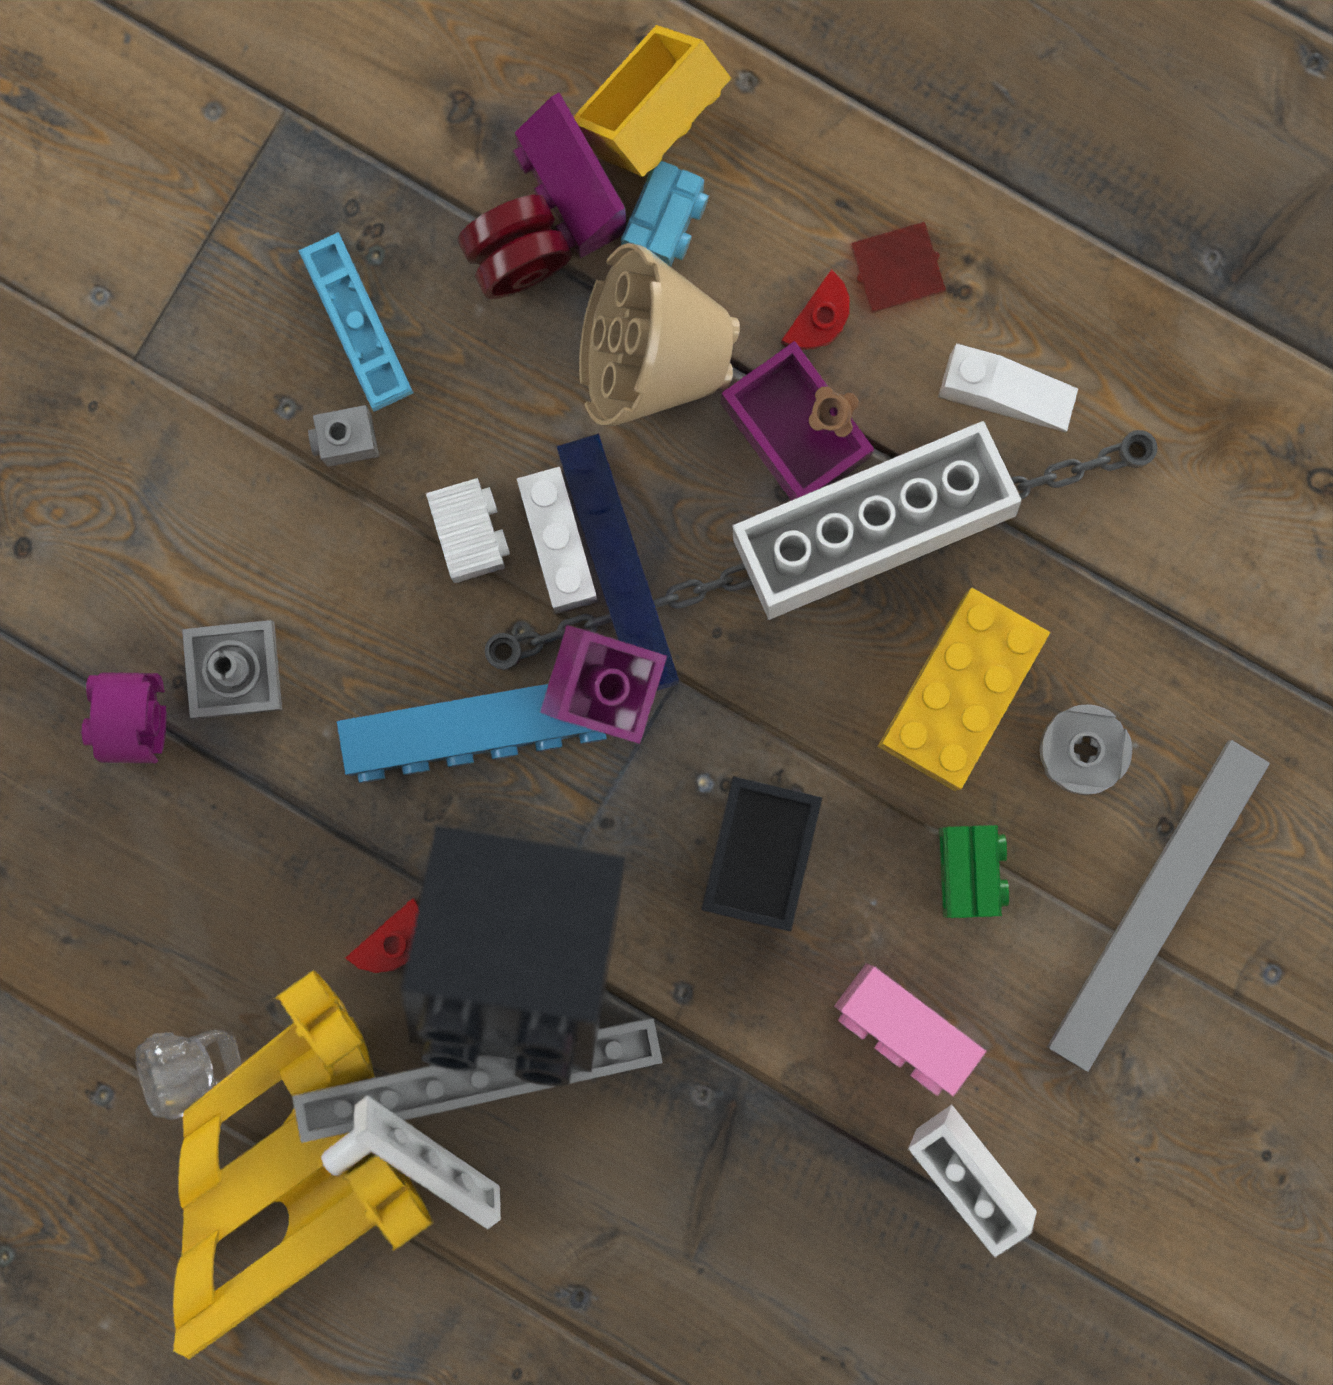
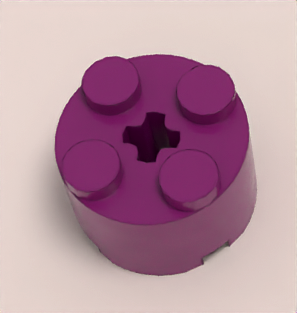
M102 672L99 675L88 676L86 695L88 702H91L90 718H85L82 723V741L85 746L93 747V755L98 762L156 764L158 762L154 754H162L167 724L166 706H159L156 692L165 693L163 680L158 673Z

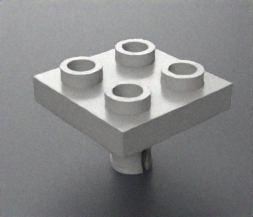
M267 620L182 629L191 719L282 710L274 621Z

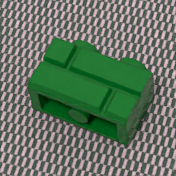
M998 825L939 828L943 918L1002 916L1001 907L1009 906V885L1007 879L1000 880L999 861L1007 860L1005 834H998Z

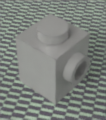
M366 405L313 415L315 429L308 430L313 456L320 455L321 460L327 467L379 457L372 416Z

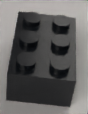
M733 776L701 910L791 932L822 797Z

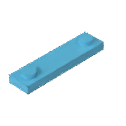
M339 232L298 250L372 410H379L413 394V390Z

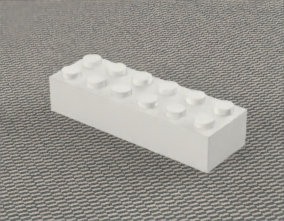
M981 421L733 525V541L768 620L1016 517L1022 500L985 422Z

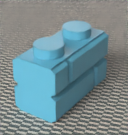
M661 160L658 166L651 170L621 238V245L627 243L642 245L670 267L675 258L683 260L692 235L687 234L686 230L692 218L700 220L709 195L703 193L704 179Z

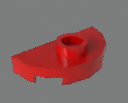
M832 269L782 338V345L788 346L795 341L801 350L816 349L831 344L842 333L850 314V296L844 281Z
M415 898L408 901L347 955L345 959L358 969L373 973L394 971L406 964L419 908Z

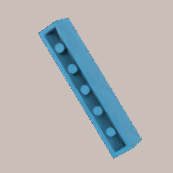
M548 684L337 721L345 775L351 777L358 776L359 783L385 779L384 771L402 768L403 775L417 774L430 771L429 763L446 760L447 767H456L474 763L473 755L491 752L492 759H501L518 755L517 747L535 744L536 752L563 747L561 739L579 736L580 744L606 740L607 737L605 733L540 713Z

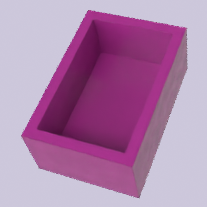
M795 341L723 391L720 402L721 406L791 501L840 481L868 461L874 451L873 446L852 418V432L845 437L837 436L832 430L822 429L817 431L810 426L809 417L813 414V406L816 402L815 393L819 388L828 385ZM832 407L830 409V414L832 416H836L838 410L837 408Z

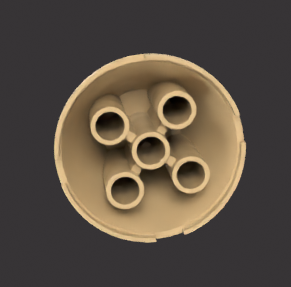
M631 243L619 246L606 260V263L612 265L605 281L596 280L586 309L580 343V385L589 386L591 402L586 401L584 405L592 420L597 424L605 426L620 425L712 395L718 388L727 389L733 377V368L730 363L732 348L740 332L738 318L730 317L725 308L642 245Z

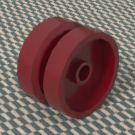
M532 194L503 203L476 218L460 232L457 241L467 261L470 264H480L475 278L487 299H500L527 290L558 272L570 261L573 254L563 234L558 230H550L555 218L543 195Z

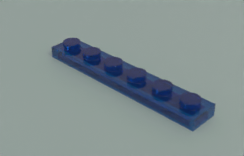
M599 433L556 446L618 641L667 656L656 691L678 685L679 678Z

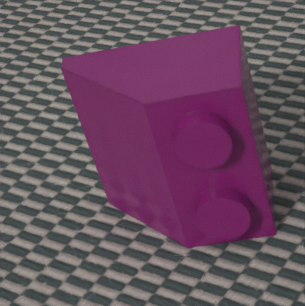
M566 626L540 713L640 744L667 656L587 630Z

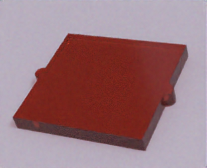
M925 222L851 243L859 271L857 282L863 284L871 313L946 291L937 263L940 254L933 250Z

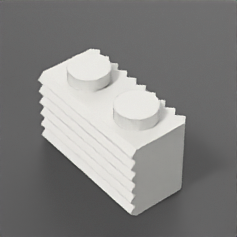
M478 478L426 493L449 574L454 583L505 568L502 557L510 555L503 529L494 531L490 515L498 512L490 487L482 489Z

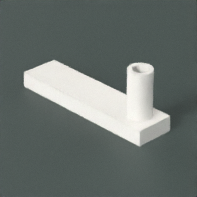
M366 1096L354 1106V1130L322 1154V1162L325 1168L331 1174L339 1176L367 1154L373 1152L486 1229H489L501 1220L499 1185L369 1096Z

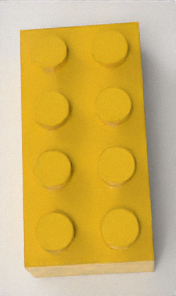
M971 587L961 599L877 747L953 791L962 789L1051 632Z

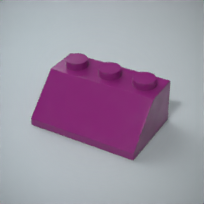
M559 92L551 96L515 131L518 148L512 151L523 173L527 174L532 171L539 184V186L534 188L536 195H543L550 210L553 209L558 217L560 224L555 226L556 230L561 231L569 248L575 247L580 258L623 236L626 229V212L623 203Z

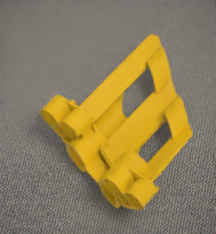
M315 970L275 997V999H279L294 1022L185 1109L183 1113V1143L178 1174L179 1202L181 1208H183L181 1256L176 1268L173 1291V1323L175 1327L173 1351L187 1359L191 1358L375 1225L379 1227L386 1239L392 1244V1251H395L432 1224V1219L410 1177L373 1152L367 1154L341 1175L335 1176L331 1174L322 1162V1154L348 1133L301 1143L295 1108H293L291 1114L279 1128L221 1169L219 1168L218 1145L221 1122L279 1081L283 1080L291 1095L375 1077L370 1054L358 1024L352 1016L350 1017L343 1001ZM271 1203H283L287 1208L289 1216L286 1234L281 1243L214 1290L213 1263L216 1243Z

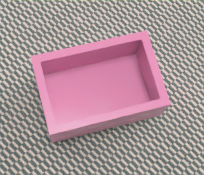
M867 963L834 1005V1007L842 1012L838 1019L840 1023L863 1040L868 1033L877 1038L879 1041L874 1047L877 1051L900 1068L905 1061L915 1067L910 1076L937 1096L943 1089L954 1096L987 1052L875 966Z

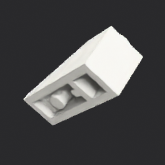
M956 343L949 356L938 397L1066 432L1078 388L1000 355Z

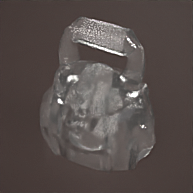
M211 1030L190 1038L176 1036L170 1032L155 1033L146 1038L145 1042L135 1049V1064L146 1105H148L152 1115L167 1119H179L183 1116L185 1109L221 1081L214 1079L212 1062L206 1050V1047L211 1043L218 1041L227 1076L242 1064L235 1036L223 1030Z

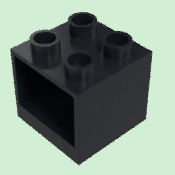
M435 826L401 989L409 1040L411 1043L424 1045L421 1057L424 1062L449 1070L472 1071L477 1068L479 1054L516 1060L514 1071L516 1077L544 1086L568 1085L572 1070L591 1073L618 920L625 857Z

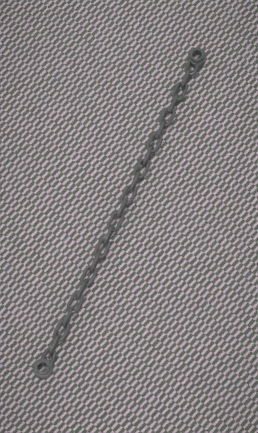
M1136 430L1124 437L1121 443L1102 449L1097 459L1084 463L1076 459H1068L1048 466L1044 476L1027 480L1022 476L1011 477L1013 483H1020L1017 489L1023 491L1019 493L1022 500L1030 494L1031 488L1043 484L1053 488H1060L1076 483L1082 479L1085 471L1097 467L1107 471H1113L1126 466L1142 468L1155 458L1157 442L1150 433ZM1131 444L1141 446L1143 450L1141 458H1135L1130 454L1129 447ZM1119 450V457L1122 461L1107 464L1111 461V457L1105 455ZM1074 465L1071 468V472L1076 474L1075 476L1054 481L1057 479V474L1052 473L1053 471ZM742 563L725 569L721 573L720 579L705 584L700 580L693 579L673 585L667 590L664 597L652 601L645 597H635L619 602L612 608L611 614L594 618L592 615L582 614L566 619L558 625L557 631L542 636L534 631L516 636L507 633L496 634L486 643L485 656L493 667L500 670H508L516 666L521 659L538 654L545 643L557 639L562 641L566 626L587 620L584 627L590 629V632L596 633L598 626L615 622L620 626H627L643 621L651 615L652 609L667 604L672 608L679 609L699 603L705 598L708 591L720 587L727 591H737L753 586L750 579L730 585L733 582V578L727 576L745 570L746 568ZM691 586H697L693 589V593L699 594L698 596L681 602H675L679 599V595L673 594L674 592ZM642 603L639 606V610L645 611L643 614L622 619L625 613L619 611L620 609ZM534 638L530 641V645L536 647L521 652L519 641ZM500 645H509L512 648L511 657L507 660H499L496 657V649Z

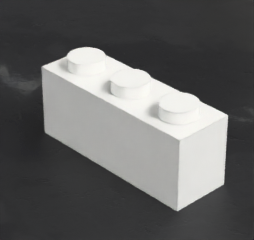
M556 467L517 478L555 614L597 603L596 592L561 468Z
M952 1104L916 1129L908 1149L994 1257L1032 1233L1037 1211Z

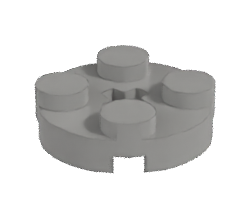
M1078 705L1055 715L1044 729L1040 741V759L1045 768L1047 778L1063 790L1079 795L1100 793L1113 786L1127 772L1132 758V742L1127 730L1123 728L1121 722L1116 719L1112 712L1096 705ZM1083 737L1090 738V746L1097 747V755L1089 756L1087 763L1080 761V755L1074 753V745L1081 744Z

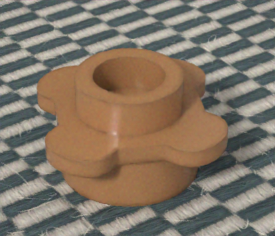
M828 386L819 388L815 393L816 402L813 406V414L809 417L810 426L817 431L822 429L832 430L839 437L849 435L853 429L851 424L853 411L859 406L857 396L853 393H846L844 395L835 393ZM832 407H835L838 410L836 416H832L830 414V409Z

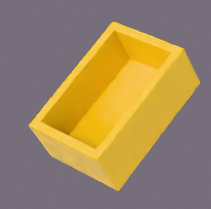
M656 25L573 117L598 158L644 177L648 171L658 166L662 160V155L671 145L690 130L692 122L706 106L711 105L718 99L721 90L732 78L703 40Z

